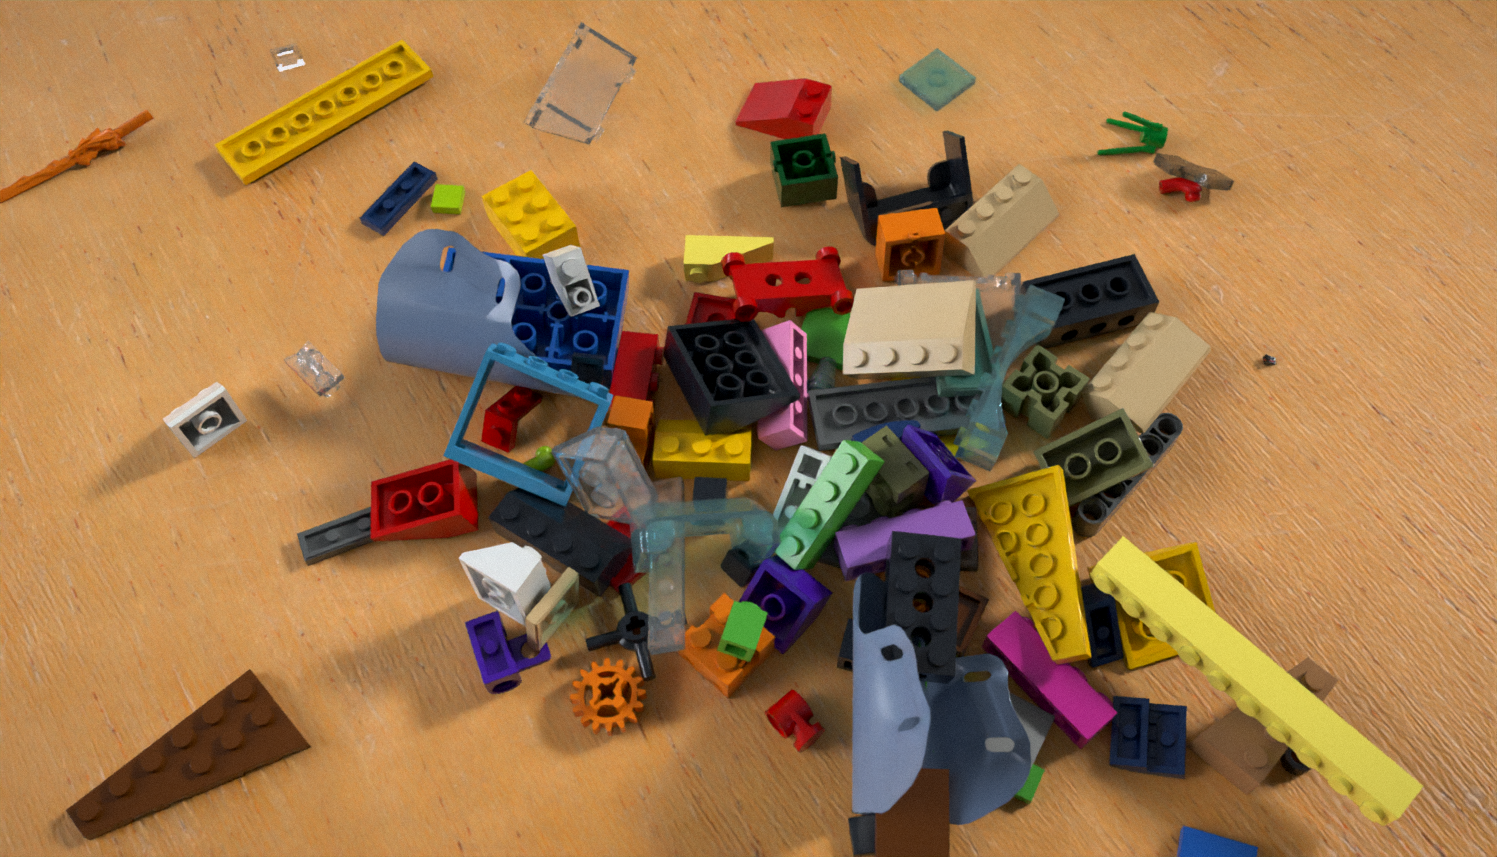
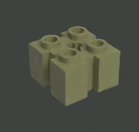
M1037 344L1023 360L1020 371L1015 369L1003 383L999 392V400L1003 410L1015 418L1022 413L1029 418L1027 426L1048 439L1061 424L1065 413L1069 414L1083 397L1081 392L1088 385L1090 378L1070 365L1065 370L1056 365L1058 357Z

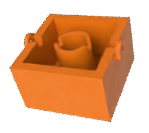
M937 208L878 215L875 257L882 282L899 279L913 282L916 277L940 274L945 232ZM910 273L913 275L912 278L908 277Z

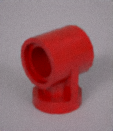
M793 689L764 712L770 724L783 738L787 739L792 734L796 737L797 740L793 746L799 753L814 744L825 731L820 722L813 725L809 722L814 716L813 712L803 697Z

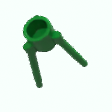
M1123 112V117L1144 126L1108 118L1106 122L1118 127L1141 132L1140 142L1144 143L1145 146L1098 150L1097 154L1114 155L1140 152L1154 154L1156 148L1162 149L1164 147L1168 127L1163 126L1161 123H1155L1137 115Z

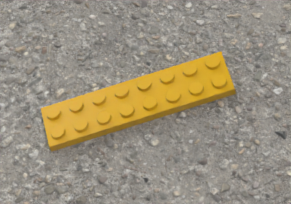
M401 39L214 146L241 181L248 185L433 78L432 69Z

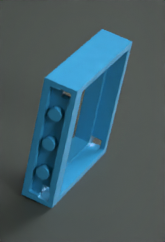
M492 343L485 352L443 456L566 507L609 409L613 394L608 393L609 390L601 384L591 382L589 385L578 380V376L571 371L565 369L557 371L547 367V362L538 357L529 356V358L519 355L516 353L517 350L508 344L498 343L496 345ZM495 361L598 405L566 481L464 439Z

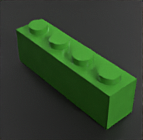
M843 440L771 550L794 570L813 569L834 538L835 532H838L885 461L861 442Z

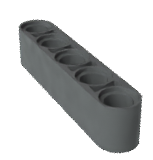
M1172 413L1160 414L1144 434L1141 433L1139 436L1146 452L1151 455L1149 457L1154 465L1153 468L1080 502L1072 518V527L1077 534L1083 537L1095 536L1169 453L1183 430V424L1176 415ZM1103 493L1111 494L1114 499L1106 497ZM1084 514L1093 516L1095 521L1087 519Z

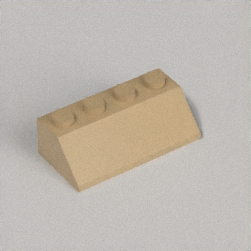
M1018 164L945 230L943 253L984 284H987L1059 216V212L1043 180Z
M1149 312L1081 392L1090 418L1097 421L1124 408L1135 431L1144 434L1211 352L1210 345L1177 317Z

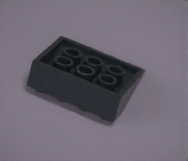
M732 319L667 327L663 356L705 436L735 432L799 400L800 393L754 319L747 322Z

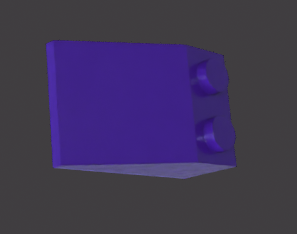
M909 424L903 429L901 442L930 472L924 496L933 505L943 501H951L953 503L976 482L973 476L936 434Z

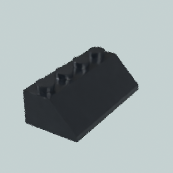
M522 488L509 491L488 517L498 535L521 548H524V546L533 548L541 555L542 562L561 574L570 567L579 574V585L600 598L609 587L611 579L617 576L627 562L626 559L635 547L639 546L636 541L569 501L565 507Z

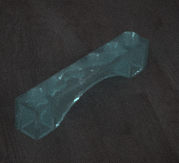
M1033 285L1029 286L1025 295L1019 293L1012 308L1013 311L1017 312L1014 321L1007 320L1001 333V337L1006 338L1003 347L996 345L989 363L994 364L991 374L984 372L977 388L983 391L979 401L972 399L965 415L971 418L968 427L961 426L953 444L959 446L955 457L991 472L1008 435L1001 406L1002 384L1006 372L1021 353L1035 343L1048 338L1063 306L1064 298Z

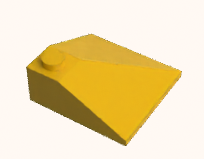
M1197 542L1144 552V554L1215 612ZM1096 565L1087 567L1089 575ZM1115 599L1124 656L1123 661L1127 669L1131 670L1178 655V652L1167 642L1160 641L1154 637L1149 627L1140 619L1126 613L1121 603Z

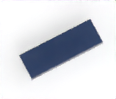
M414 161L360 217L361 223L385 236L438 180L436 173Z

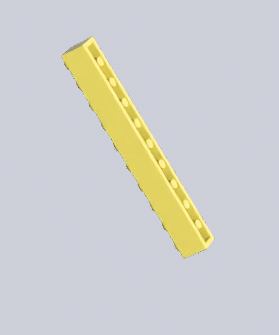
M1124 536L1105 554L1090 573L1089 577L1094 580L1099 590L1110 594L1119 601L1126 613L1140 619L1149 627L1154 637L1160 641L1167 642L1178 652L1179 657L1186 664L1195 666L1201 671L1214 688L1224 691L1235 700L1238 708L1243 713L1256 718L1263 724L1271 737L1285 743L1297 753L1298 759L1304 765L1317 770L1324 776L1333 790L1347 796L1358 805L1361 813L1369 820L1384 826L1399 819L1423 788L1422 784Z

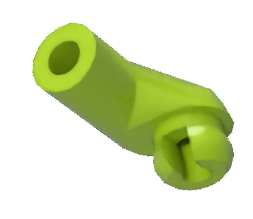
M542 446L536 450V457L522 464L542 472L554 465L556 456L550 447Z

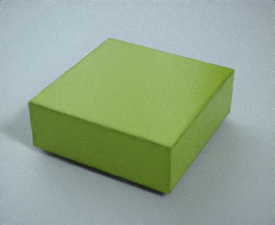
M436 184L431 203L432 212L461 214L465 197L464 186Z

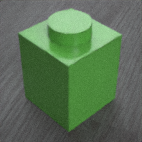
M734 601L717 651L750 662L756 650L768 612L760 610L759 606L751 602L740 603Z

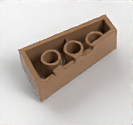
M1308 657L1287 672L1322 702L1338 682L1335 677ZM1237 707L1199 734L1187 748L1247 795L1262 783L1288 746L1271 737L1263 724L1256 718L1246 715Z

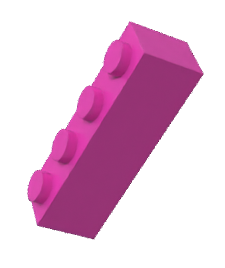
M1016 610L986 635L982 645L985 652L997 656L1004 662L1008 675L1042 710L1055 716L1053 722L1080 750L1101 732L1117 714L1113 709L1110 699L1101 692L1097 693L1087 683L1088 680L1080 669L1074 666L1071 667L1068 663L1057 665L1052 660L1037 632L1035 624L1029 618L1022 617Z

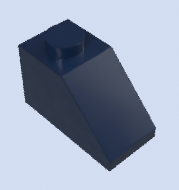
M1095 583L1082 586L1081 592L1091 658L1087 659L1089 665L1094 668L1123 659L1115 598L1099 590Z

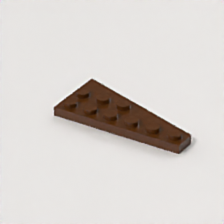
M249 669L69 807L66 812L82 836L88 840H93L133 823L134 819L152 811L159 812L169 808L171 803L186 797H195L245 776L247 771L264 764L271 765L280 761V758L297 750L299 752L311 748V746L254 672Z

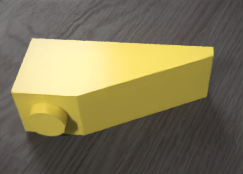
M686 235L684 250L685 281L697 283L705 281L715 282L728 277L723 273L721 260L726 254L731 252L742 254L746 264L773 260L774 237Z

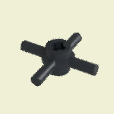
M623 583L618 586L625 615L618 622L616 630L585 638L587 648L590 652L620 643L625 649L635 652L643 681H651L656 678L648 648L656 640L658 632L687 625L686 615L683 611L653 619L647 613L638 611L631 583ZM640 628L641 633L633 635V629Z

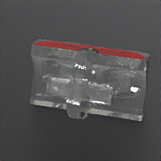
M309 341L297 353L284 359L285 363L319 397L322 395L325 398L331 396L340 388L339 382L344 379L343 374Z

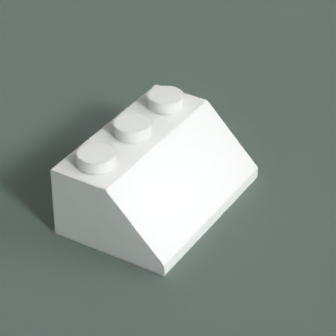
M510 542L465 552L459 557L477 597L525 627V618L551 588V582L547 578V570L542 564L541 555L529 546L521 548L515 543Z

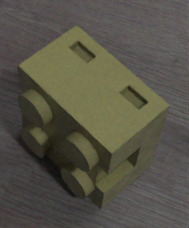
M886 425L863 441L862 444L885 461L865 491L872 498L876 510L882 516L887 515L890 519L902 516L906 511L913 509L923 502L930 472Z

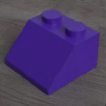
M774 555L763 560L739 602L754 603L760 607V610L768 612L763 627L775 636V648L784 654L817 619L833 593L804 569L794 570L782 558Z

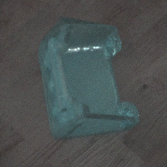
M747 497L645 503L636 507L630 518L634 573L651 572L653 561L659 555L667 553V549L671 547L674 537L730 534L732 550L741 549L749 556L750 565L762 564L763 560L773 555L781 543L777 519L756 500Z

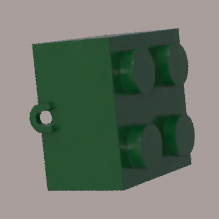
M826 133L770 142V166L781 208L837 199L838 174L834 164L836 163L835 151L830 149Z

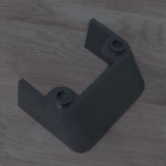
M948 130L943 131L946 160L936 162L929 168L927 173L928 187L877 200L873 186L867 182H862L859 163L847 156L840 157L847 200L861 233L868 243L876 246L878 215L937 208L945 230L974 205L964 136Z

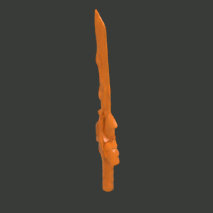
M146 109L114 130L107 128L101 132L99 128H96L86 139L82 138L74 150H69L67 157L59 161L53 160L43 170L31 176L24 175L11 186L0 190V203L25 192L76 164L91 165L90 160L97 158L96 155L99 151L104 149L108 151L116 150L119 147L126 146V142L121 139L154 119L153 116Z

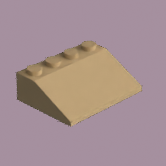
M968 280L857 289L843 343V375L857 380L975 375L976 281Z

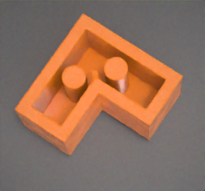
M615 395L612 407H609L604 418V425L608 426L607 440L609 444L607 450L603 449L601 452L599 468L603 469L605 481L643 487L655 440L656 422L653 402Z

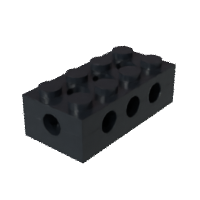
M1132 254L1023 281L1016 303L1035 344L1046 349L1137 326L1149 312L1155 313L1159 300L1136 255Z
M892 531L887 542L881 629L891 625L901 627L911 643L910 636L922 638L925 647H917L912 643L916 656L919 681L948 684L955 677L962 538ZM915 569L924 570L929 578L920 577L915 572ZM913 602L922 603L926 607L927 612L917 611L913 606ZM895 644L881 648V654L888 661L903 657L902 650Z

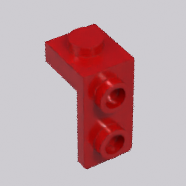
M513 387L485 410L481 442L509 453L515 448L518 421L542 402V395L533 392L530 388Z

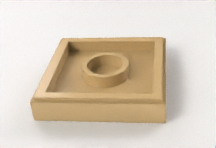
M570 567L566 569L525 618L527 644L535 651H540L579 603V574Z

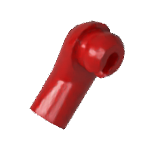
M1183 176L1159 180V191L1161 194L1181 191L1186 193L1185 199L1188 202H1197L1201 199L1200 191H1202V187L1195 181Z

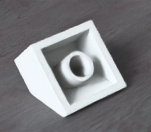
M215 382L210 387L200 391L197 396L181 407L174 409L171 414L163 418V421L195 458L241 426L247 419L224 386Z

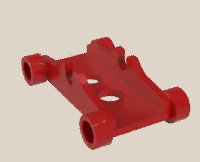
M827 246L820 249L816 253V260L746 264L743 255L738 252L728 253L721 260L723 273L732 280L737 298L732 305L734 315L741 322L755 319L759 312L774 314L778 318H785L786 310L789 308H795L796 317H802L814 309L830 306L833 312L838 315H845L852 311L854 296L851 291L846 289L839 268L841 258L838 250L834 247ZM808 278L811 281L808 284L798 283L799 280ZM777 279L782 283L779 286H776Z

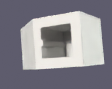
M569 245L543 254L551 282L571 317L600 306L581 247Z

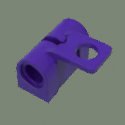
M498 610L465 622L484 686L490 694H502L515 689L522 683L520 671L548 662L551 659L547 642L536 657H524L521 650L523 645L527 643V634L508 640L504 623Z

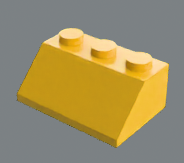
M660 419L655 431L653 451L655 478L694 479L695 477L727 478V480L750 481L753 423L735 432L705 436L698 421Z

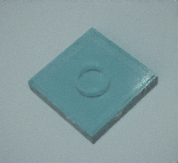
M938 48L899 76L901 84L935 111H939L972 87L976 80V77Z

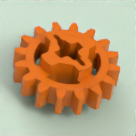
M605 658L604 666L599 667L593 661L591 662V672L588 673L583 669L579 671L583 679L582 682L573 681L572 683L574 690L578 692L570 695L571 703L576 704L572 709L575 717L582 716L580 720L582 727L585 728L592 723V730L596 735L600 732L601 728H605L608 736H612L614 727H618L624 733L626 732L625 723L627 721L633 724L638 722L634 714L635 711L644 712L645 710L644 704L639 701L647 698L646 690L639 689L644 685L642 676L635 677L636 670L634 666L624 670V662L619 659L615 666H611L609 658ZM628 687L631 688L632 692L629 704L624 699V695L628 692ZM588 690H590L593 698L589 701V706L587 707L586 695ZM605 693L609 696L614 694L615 698L612 700L610 698H605L603 700L602 696Z

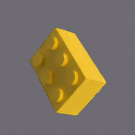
M532 170L482 195L488 219L517 256L544 259L543 254L569 245L580 247L576 225Z

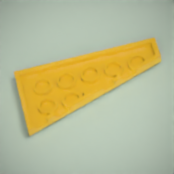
M1056 465L967 490L979 511L978 514L982 522L986 525L992 537L991 540L1012 581L1016 584L1021 594L1020 597L1025 607L1028 608L1036 624L1035 627L1052 660L1059 665L1091 658L1063 469Z

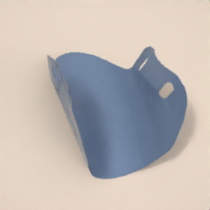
M428 229L418 232L401 246L382 273L378 284L376 333L383 358L392 363L475 378L485 352L492 343L496 345L498 343L508 344L517 350V354L529 358V356L537 357L515 336L512 330L511 320L521 287L517 270L509 262L497 260L482 253L456 232L441 229ZM447 246H453L456 250L453 269L450 272L442 271L440 268L442 251ZM504 277V294L502 301L498 304L496 303V293L499 281ZM495 361L488 381L579 397Z
M865 572L857 578L853 595L852 813L874 815L875 813L887 812L912 786L921 768L949 769V824L963 825L972 823L1006 804L1025 785L1030 773V740L1011 702L1008 690V670L1000 658L989 653L957 657L955 677L948 684L927 682L926 689L925 682L919 681L916 656L912 646L913 643L918 647L920 639L921 647H925L923 639L919 636H910L911 643L905 631L896 625L881 629L884 581L872 573ZM895 644L902 650L903 657L888 661L881 654V648ZM989 671L991 677L986 681L964 682V676L969 672ZM1007 737L1013 740L1015 744L1012 751L991 752L986 749L985 741L989 738Z

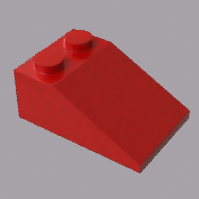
M807 78L755 83L735 121V125L781 139L817 135L831 109L832 85Z
M449 459L371 481V540L374 542L452 538L479 530L477 473L469 466Z

